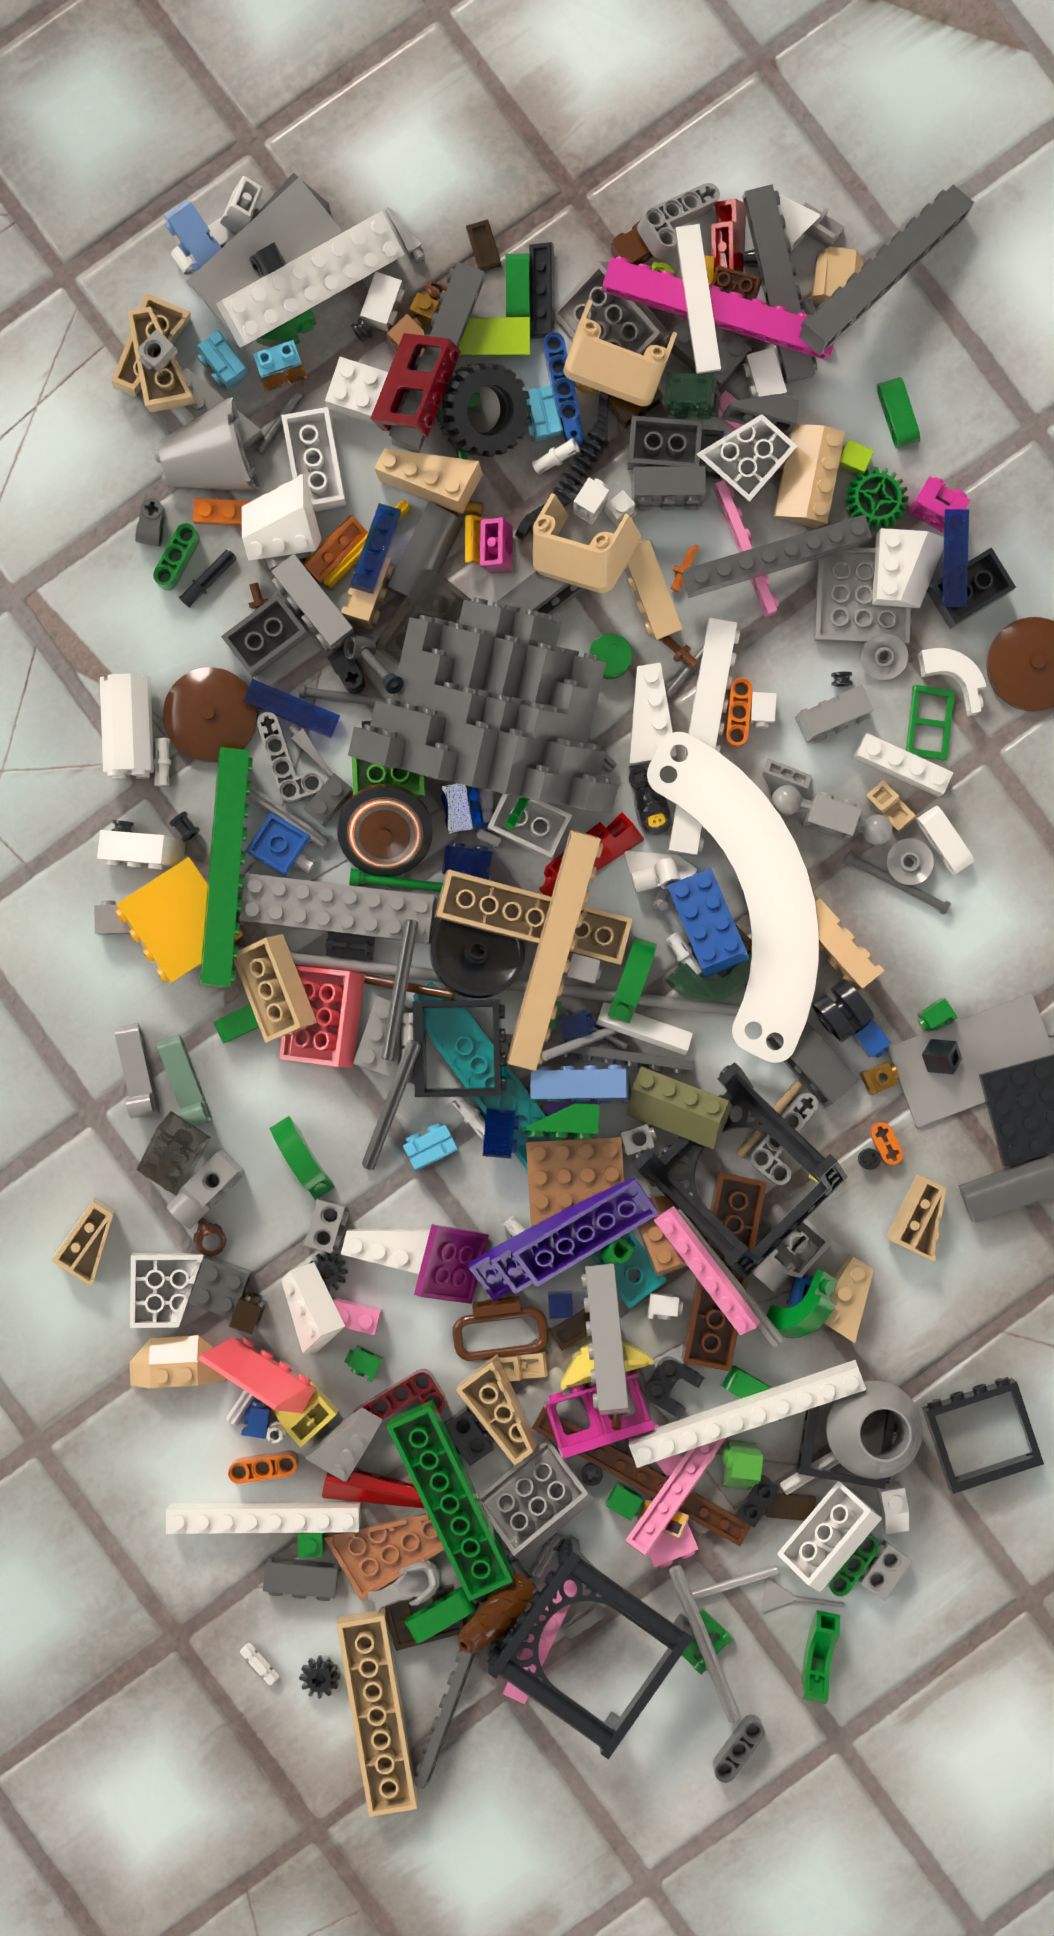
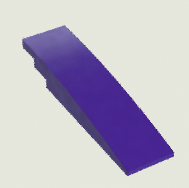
M633 1177L528 1228L470 1261L468 1267L492 1300L495 1301L510 1291L516 1294L533 1283L536 1287L540 1286L659 1214V1211L636 1178Z

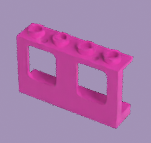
M630 1371L626 1372V1381L635 1406V1413L622 1418L620 1430H613L611 1428L612 1420L609 1419V1416L600 1415L599 1408L594 1409L593 1394H597L596 1384L587 1389L585 1384L571 1388L572 1393L563 1396V1392L549 1395L550 1400L544 1403L561 1458H567L655 1429L653 1421L649 1419L639 1387L638 1373L631 1374ZM579 1396L584 1401L590 1427L586 1430L566 1435L563 1432L556 1406L559 1402Z

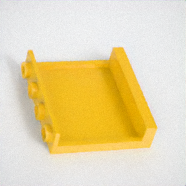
M189 857L116 904L117 911H115L118 919L122 923L126 922L131 928L129 934L135 943L140 942L145 949L142 951L149 963H155L158 967L157 975L163 983L167 981L169 985L200 965L202 959L208 884ZM240 930L238 936L234 935V942L243 936Z

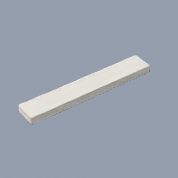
M700 224L676 227L675 234L696 374L720 371L721 365Z

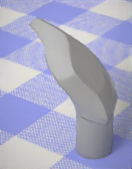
M660 887L653 900L654 911L657 909L664 911L668 908V903L666 902L670 896L668 889Z

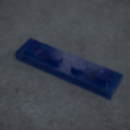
M381 503L378 504L351 581V588L374 594L401 516V509Z
M969 509L944 510L942 607H967Z
M252 679L243 700L244 703L273 713L280 718L328 738H332L340 718L338 714Z

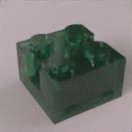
M667 373L664 402L666 406H670L672 416L678 419L697 416L698 419L702 420L718 417L721 388L714 374Z

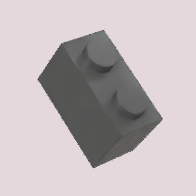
M334 773L304 807V810L325 827L353 794V788Z

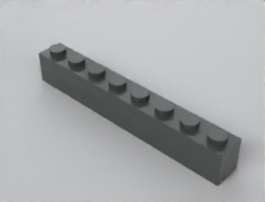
M773 184L747 190L742 198L760 277L763 279L762 286L766 304L774 308L775 306L785 307L789 310L788 312L796 315L798 313H805V310L800 308L799 300L802 299L799 285L796 286L794 276H796L795 264L790 262L788 253L791 252L790 241L788 238H785L783 229L786 228L783 214H779L778 205H780L779 193L777 190L774 191ZM776 345L785 384L813 377L815 370H817L815 357Z
M457 262L455 269H450L447 277V282L449 283L447 291L443 290L440 295L439 304L441 307L438 313L435 312L433 314L430 324L433 328L430 335L426 334V336L450 338L458 348L460 347L485 280L484 271ZM422 346L424 352L422 357H417L414 370L431 372L436 365L441 348ZM406 389L408 395L405 401L401 400L397 414L415 415L423 398L424 391ZM391 426L389 432L392 445L416 453H420L426 438L420 431L413 428Z
M861 515L686 568L681 577L688 598L865 545L872 538L865 515Z

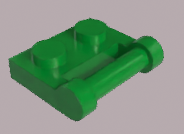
M702 1608L699 1612L709 1637L711 1638L715 1632L720 1635V1638L713 1644L717 1655L727 1644L730 1645L735 1639ZM692 1631L694 1638L682 1656L702 1675L707 1670L703 1656L699 1660L694 1656L700 1649Z

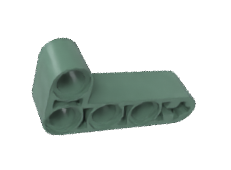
M178 1034L157 1042L158 1051L180 1107L178 1114L185 1130L212 1121L211 1112L181 1035Z

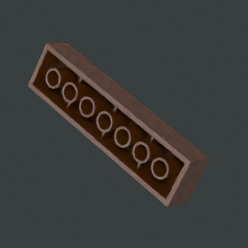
M717 1171L710 1211L752 1251L755 1247L767 1182ZM704 1237V1239L708 1242V1244L712 1247V1249L716 1252V1254L720 1257V1259L724 1262V1264L728 1267V1269L732 1272V1274L736 1277V1279L746 1290L749 1276L744 1280L724 1260L726 1257L706 1237ZM696 1279L681 1359L684 1363L730 1372L738 1332L700 1281Z

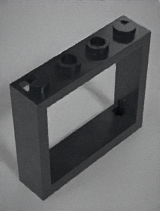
M501 999L413 1001V1040L421 1045L414 1064L415 1097L501 1096L503 1090H507V1077L502 1076V1067L506 1066V1052H502V1043L506 1042V1030L501 1028V1019H505V1004H501ZM493 1007L494 1087L427 1088L425 1008Z
M1008 1377L998 1378L994 1384L988 1386L986 1384H979L972 1387L973 1391L967 1393L958 1391L950 1394L948 1399L942 1401L941 1399H933L932 1402L927 1403V1406L922 1407L948 1489L953 1494L1044 1464L1018 1383L1014 1379ZM1011 1391L1030 1452L955 1477L935 1416Z
M820 1406L805 1410L797 1473L885 1489L886 1483L889 1484L891 1476L871 1479L810 1468ZM888 1409L881 1453L892 1446L893 1435L896 1436L898 1431L895 1417Z

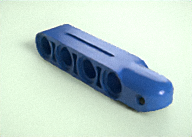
M551 332L545 336L543 346L550 385L553 386L565 442L573 438L574 442L581 447L583 445L584 433L574 382L565 376L564 371L557 373L553 370V367L556 365L565 366L568 356L565 340L560 333ZM552 342L558 343L560 347L556 350H552L548 347V345ZM565 387L570 391V393L567 395H560L558 393V390L560 388ZM566 410H571L575 415L572 418H566L562 413Z

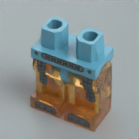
M294 340L253 353L265 392L285 386L281 375L282 372H284L288 384L308 378Z

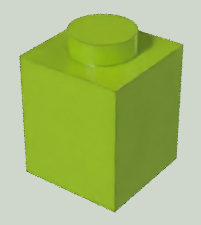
M848 439L845 446L842 447L838 468L855 476L859 472L864 474L874 450Z

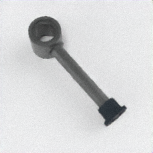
M348 635L344 641L345 656L348 659H365L383 679L386 691L390 694L398 693L403 687V680L401 677L390 673L375 657V639L372 636Z

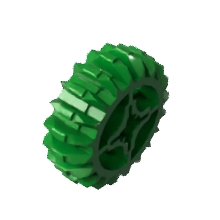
M878 467L874 468L873 474L869 468L865 470L864 475L859 472L856 475L857 480L852 479L850 481L851 487L846 489V493L850 496L844 499L846 503L850 504L847 506L846 511H854L850 518L865 515L869 529L871 525H874L875 532L879 531L880 525L884 529L889 528V523L895 526L897 519H902L904 516L901 511H906L908 508L904 503L909 500V496L902 495L908 489L907 487H900L903 479L896 481L894 479L897 475L896 472H893L891 476L887 475V468L882 473H880ZM878 483L877 487L873 490H861L866 484ZM885 486L891 490L894 500L893 497L885 492ZM879 491L878 497H880V501L874 508V496H876V494ZM859 499L868 506V513L861 507ZM878 509H893L887 515L875 516Z

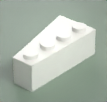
M348 1229L341 1255L419 1274L430 1229Z

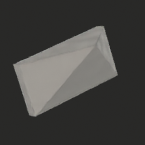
M767 759L762 774L772 794L777 788L784 785L795 787L800 794L806 793L812 776L771 759Z

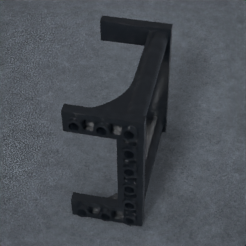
M734 1062L731 1066L727 1065L720 1072L718 1081L724 1087L726 1093L718 1097L729 1100L733 1106L732 1109L736 1106L742 1109V1117L738 1122H733L729 1114L722 1133L736 1128H751L768 1134L803 1166L819 1184L750 1251L700 1199L695 1184V1168L705 1146L678 1136L679 1139L673 1145H668L662 1151L660 1158L647 1148L645 1151L641 1150L636 1154L631 1165L653 1187L656 1186L678 1209L684 1212L692 1224L726 1257L724 1260L745 1280L848 1177L839 1162L831 1154L825 1158L753 1089L754 1086L743 1070ZM749 1111L752 1113L750 1117L755 1118L753 1122H747ZM689 1151H693V1156L690 1159L684 1158V1156L689 1154ZM679 1163L689 1165V1171L682 1175L674 1173L673 1168ZM689 1180L687 1188H685L683 1182L681 1184L678 1183V1181Z
M571 1535L568 1540L564 1539L557 1549L559 1552L557 1555V1569L555 1572L551 1570L544 1579L546 1585L541 1592L537 1590L529 1601L532 1605L527 1612L523 1610L515 1621L517 1626L513 1632L509 1630L499 1640L495 1639L490 1643L487 1655L489 1657L487 1661L488 1674L495 1679L498 1675L503 1677L599 1746L600 1754L609 1760L694 1637L686 1616L680 1613L673 1623L598 1570L580 1552L579 1540ZM567 1580L574 1581L577 1586V1592L573 1597L567 1596L564 1591V1584ZM582 1583L586 1585L585 1589L591 1590L588 1595L582 1594ZM559 1590L562 1600L559 1603H554L553 1598L556 1600L557 1591ZM593 1601L605 1604L615 1609L668 1647L620 1717L611 1711L606 1720L602 1721L556 1688L542 1669L538 1652L541 1633L549 1619L556 1612L572 1603ZM540 1615H545L546 1619L541 1621L539 1617ZM528 1634L534 1635V1640L531 1643L522 1642L529 1638ZM522 1648H528L533 1651V1656L528 1660H519L515 1654ZM533 1664L536 1666V1671L533 1673L530 1668L526 1670L523 1667H529Z

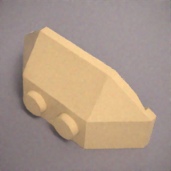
M200 1335L151 1337L129 1362L130 1384L136 1387L199 1386L226 1381V1377L198 1360L200 1355L214 1348Z

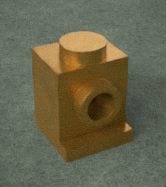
M417 292L410 307L411 318L415 317L422 324L432 328L430 324L433 314L439 312L441 305L430 294L424 293L423 295Z
M884 1062L860 1073L869 1095L877 1094L880 1091L897 1085L896 1079L900 1078L895 1065L890 1066L889 1062ZM881 1073L886 1075L884 1082L879 1081L878 1077Z

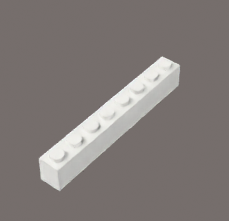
M361 1502L172 1503L166 1509V1534L359 1532L361 1527Z

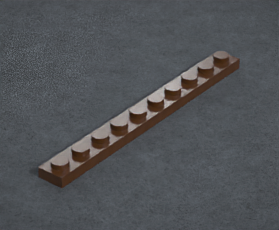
M543 1406L532 1425V1429L556 1442L546 1407ZM559 1415L563 1432L566 1435L584 1430ZM611 1444L577 1454L653 1498L657 1496L669 1479V1477L648 1465L637 1468L632 1456ZM694 1491L690 1492L678 1510L689 1515V1518L739 1547L751 1528V1525L737 1518L733 1513Z

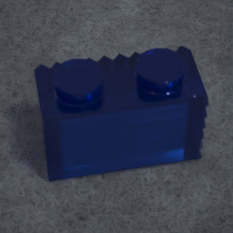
M451 842V846H445L442 875H445L447 870H452L489 880L493 852L488 851L489 847L475 845L474 849L465 848L463 843Z
M486 1108L482 1156L511 1159V1154H516L517 1139H513V1130H518L519 1116L515 1115V1110Z

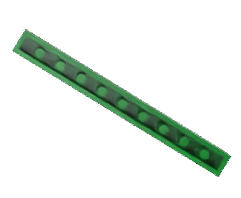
M221 747L218 752L199 986L229 988L231 983H235L236 969L232 968V960L237 959L238 945H234V935H239L240 921H236V912L241 911L242 898L238 897V888L243 887V874L239 873L240 865L245 863V851H241L242 841L246 842L247 827H243L244 818H248L249 804H245L246 795H250L251 781H247V773L252 771L253 758H249V750Z

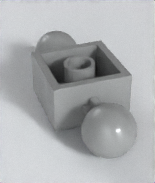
M790 785L777 788L772 795V805L779 814L789 816L797 811L805 814L801 825L803 827L843 840L851 838L856 830L862 832L864 839L873 845L884 844L892 835V824L888 818L882 815H872L867 819L859 817L862 808L856 807L857 803L843 799V802L834 800L833 795L825 792H820V795L815 794L810 800L802 798L798 789Z

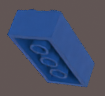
M712 868L667 885L704 977L749 960L746 948Z

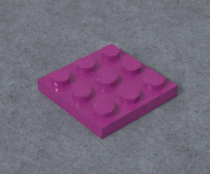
M431 1224L414 1295L423 1298L472 1304L478 1280L470 1271L468 1263L485 1253L489 1234Z

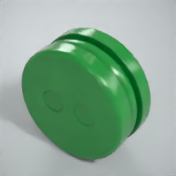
M607 633L599 636L594 640L589 650V654L598 656L597 661L606 663L604 679L621 677L628 671L631 665V646L624 637L618 634Z

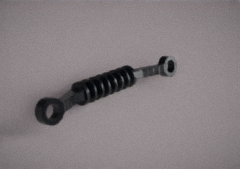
M600 392L597 422L592 430H589L587 433L591 441L584 439L583 444L587 448L579 447V453L582 457L578 455L573 456V460L577 465L569 463L568 468L572 473L564 471L563 475L568 480L560 479L558 481L563 488L555 487L553 489V494L557 496L563 507L574 502L575 499L570 493H579L575 485H584L580 477H589L585 469L593 470L594 467L590 461L598 462L599 459L594 453L603 454V450L599 445L606 447L609 444L608 401L610 394ZM545 504L523 518L515 533L517 538L523 541L527 537Z

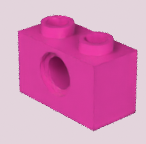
M504 518L481 520L480 566L490 574L512 572L513 526Z

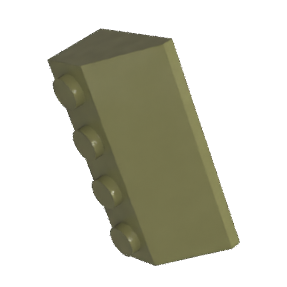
M641 1067L631 1090L627 1116L715 1150L733 1106L729 1100Z

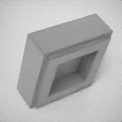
M482 829L477 834L479 841L495 848H499L502 842V838Z

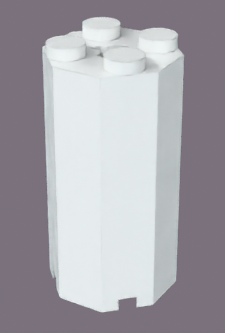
M131 673L107 675L108 680L104 676L100 677L103 772L114 780H124L126 775L136 776L137 779L150 778V773L154 772L151 678L148 675H142V679H136V674Z

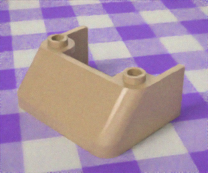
M588 299L563 369L565 376L572 381L636 405H650L654 399L677 333H672L667 348L651 345L646 349L644 356L599 339L601 334L599 324L588 319L593 301Z
M551 493L533 526V567L539 575L598 593L610 591L615 586L642 537L630 515H624L614 534L601 532L593 538L590 545H586L558 536L569 515L557 496Z

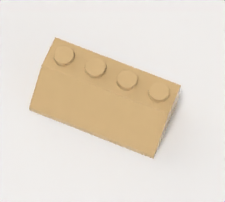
M795 425L789 435V439L797 447L784 461L773 517L815 529L828 523L845 436L844 431L823 425Z
M283 934L266 937L238 951L237 959L233 960L265 1043L317 1023Z

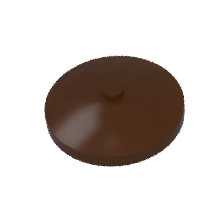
M1027 617L1014 621L998 633L989 647L986 659L989 682L995 693L1005 703L1016 709L1037 712L1054 707L1053 620L1042 617Z
M200 668L185 674L171 687L163 706V722L168 737L182 753L199 761L218 762V752L221 747L243 750L252 739L257 727L258 708L251 690L237 675L221 668Z

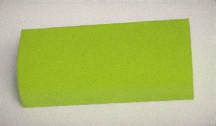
M530 317L470 318L459 347L461 350L459 356H530Z

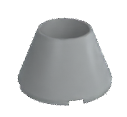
M864 1381L866 1390L835 1400L832 1404L826 1423L827 1440L833 1454L847 1470L865 1478H886L901 1472L917 1455L922 1442V1420L915 1403L903 1390L883 1381ZM888 1409L894 1415L898 1425L897 1438L894 1444L885 1452L877 1454L868 1453L862 1445L860 1438L862 1423L872 1412Z

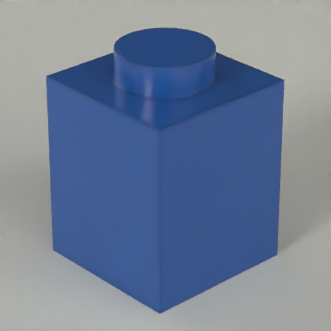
M874 1020L868 1022L852 1035L868 1057H881L889 1050L887 1046L891 1044Z

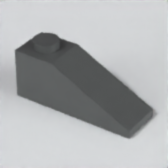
M773 394L731 401L723 413L722 419L745 425L763 414L781 432L789 436L797 424L798 400L784 395Z

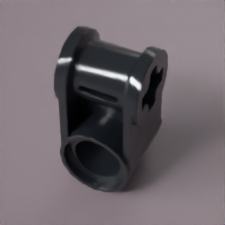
M275 242L257 251L256 254L249 258L252 268L259 277L270 274L286 265Z
M344 648L327 657L336 675L339 676L349 693L357 694L364 689L365 680L357 666L358 664L355 659H348L345 656ZM352 677H354L357 682L354 685L350 681Z

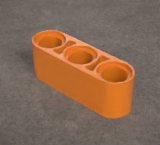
M746 678L736 679L729 690L725 742L733 749L742 747L748 738L752 684ZM743 685L747 693L745 695H738L735 692V686ZM733 709H742L745 715L744 718H735L732 713ZM733 731L741 733L742 741L734 742L730 738V733Z
M285 1450L238 1458L229 1467L228 1477L233 1483L242 1484L290 1476L298 1467L299 1457L295 1452ZM283 1458L291 1459L293 1467L285 1468L281 1460ZM266 1462L270 1470L268 1472L260 1471L258 1463ZM243 1466L246 1470V1475H237L234 1467Z

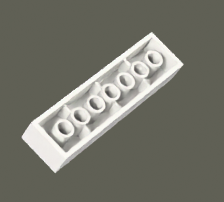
M380 211L287 263L278 270L219 301L216 305L239 347H242L405 254L383 211Z

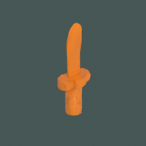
M693 545L688 549L681 567L674 566L673 571L677 574L670 587L671 590L679 592L683 584L681 576L686 568H690L699 545Z

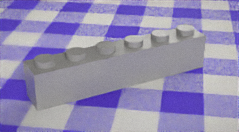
M614 1264L586 1266V1274H582L583 1289L588 1291V1298H584L585 1312H590V1321L586 1322L587 1336H592L593 1344L588 1345L589 1359L594 1360L595 1369L590 1370L592 1384L597 1386V1394H593L594 1409L599 1408L600 1415L628 1413L630 1411Z

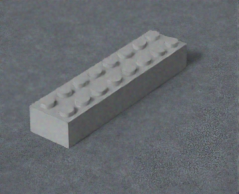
M245 873L239 920L248 923L402 941L405 920L411 919L418 921L415 943L430 944L435 896Z

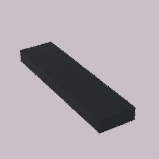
M552 242L529 244L530 337L532 339L545 338L547 334L555 332L554 244Z

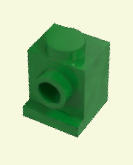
M940 998L917 1013L920 1018L918 1023L925 1032L933 1028L937 1031L948 1024L947 1019L953 1021L958 1018L946 998Z
M357 1345L355 1351L349 1350L344 1362L352 1368L351 1372L362 1377L366 1374L369 1376L367 1381L372 1382L383 1357Z

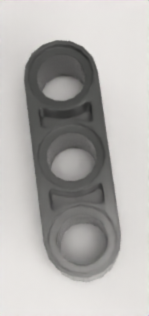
M748 1715L744 1717L715 1756L713 1769L716 1778L720 1782H731L763 1740L765 1730L758 1716ZM751 1725L759 1727L755 1733H749L747 1729ZM736 1745H743L744 1750L742 1752L736 1753L733 1751ZM723 1764L730 1765L729 1770L726 1772H721L718 1769Z

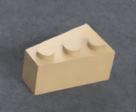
M849 1254L834 1277L838 1282L830 1301L836 1305L824 1324L855 1343L874 1270Z

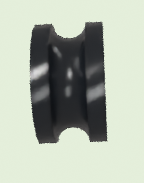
M361 318L358 319L357 324L350 325L362 343L365 342L366 337H372L371 331Z
M852 672L831 673V677L834 678L831 686L844 687L853 685V681L850 680Z
M635 767L631 770L628 779L632 787L639 789L647 786L649 783L647 769ZM644 773L643 778L646 777L645 782L635 783V778L632 777L633 774Z
M113 820L112 823L115 827L111 831L133 833L131 831V827L134 826L133 822Z
M866 1148L859 1153L858 1162L861 1167L873 1170L879 1166L881 1157L876 1150ZM869 1152L873 1153L872 1157H875V1162H870L869 1166L865 1165L867 1161H863L864 1155L868 1156Z
M587 1463L582 1468V1479L587 1485L596 1486L602 1481L603 1472L597 1465ZM593 1468L596 1469V1474H599V1476L589 1480L586 1471H592Z

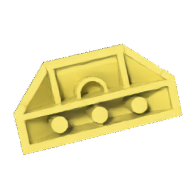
M622 1340L625 1372L654 1364L651 1355ZM588 1345L581 1347V1351L577 1352L560 1382L562 1390L592 1382L590 1370L595 1369L594 1360L589 1359Z

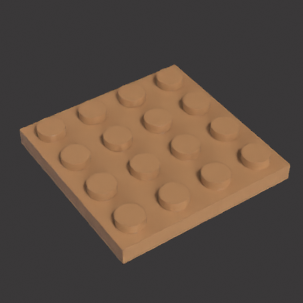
M622 1137L526 1142L531 1227L589 1197L624 1182Z

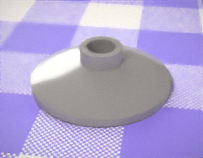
M889 633L873 636L865 643L861 651L863 669L869 676L877 680H890L897 677L905 669L908 662V650L905 643L899 637ZM882 651H886L888 653L887 657L884 659H881L879 657V654Z
M906 838L896 842L890 848L887 854L886 865L889 874L894 880L904 885H916L925 881L930 876L934 866V858L930 848L924 842L914 838ZM905 859L912 860L911 867L905 865Z

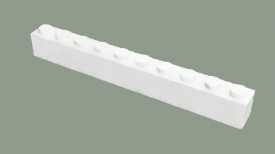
M709 618L688 734L719 752L720 745H716L717 737L722 736L724 722H720L721 714L726 713L728 699H724L725 691L730 690L732 676H728L729 668L734 667L736 653H732L733 645L738 644L740 630L736 629L737 622ZM685 748L683 761L688 757L687 748ZM677 804L675 805L667 852L695 857L697 851L702 852L704 838H701L700 834L701 829L704 827Z
M856 1360L674 1421L657 1427L654 1430L629 1437V1447L638 1468L864 1391L866 1387Z

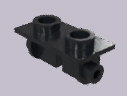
M328 932V939H326L325 945L326 956L373 961L375 937Z
M762 1475L761 1481L754 1485L742 1506L738 1508L735 1516L755 1528L780 1487L771 1482L768 1477Z

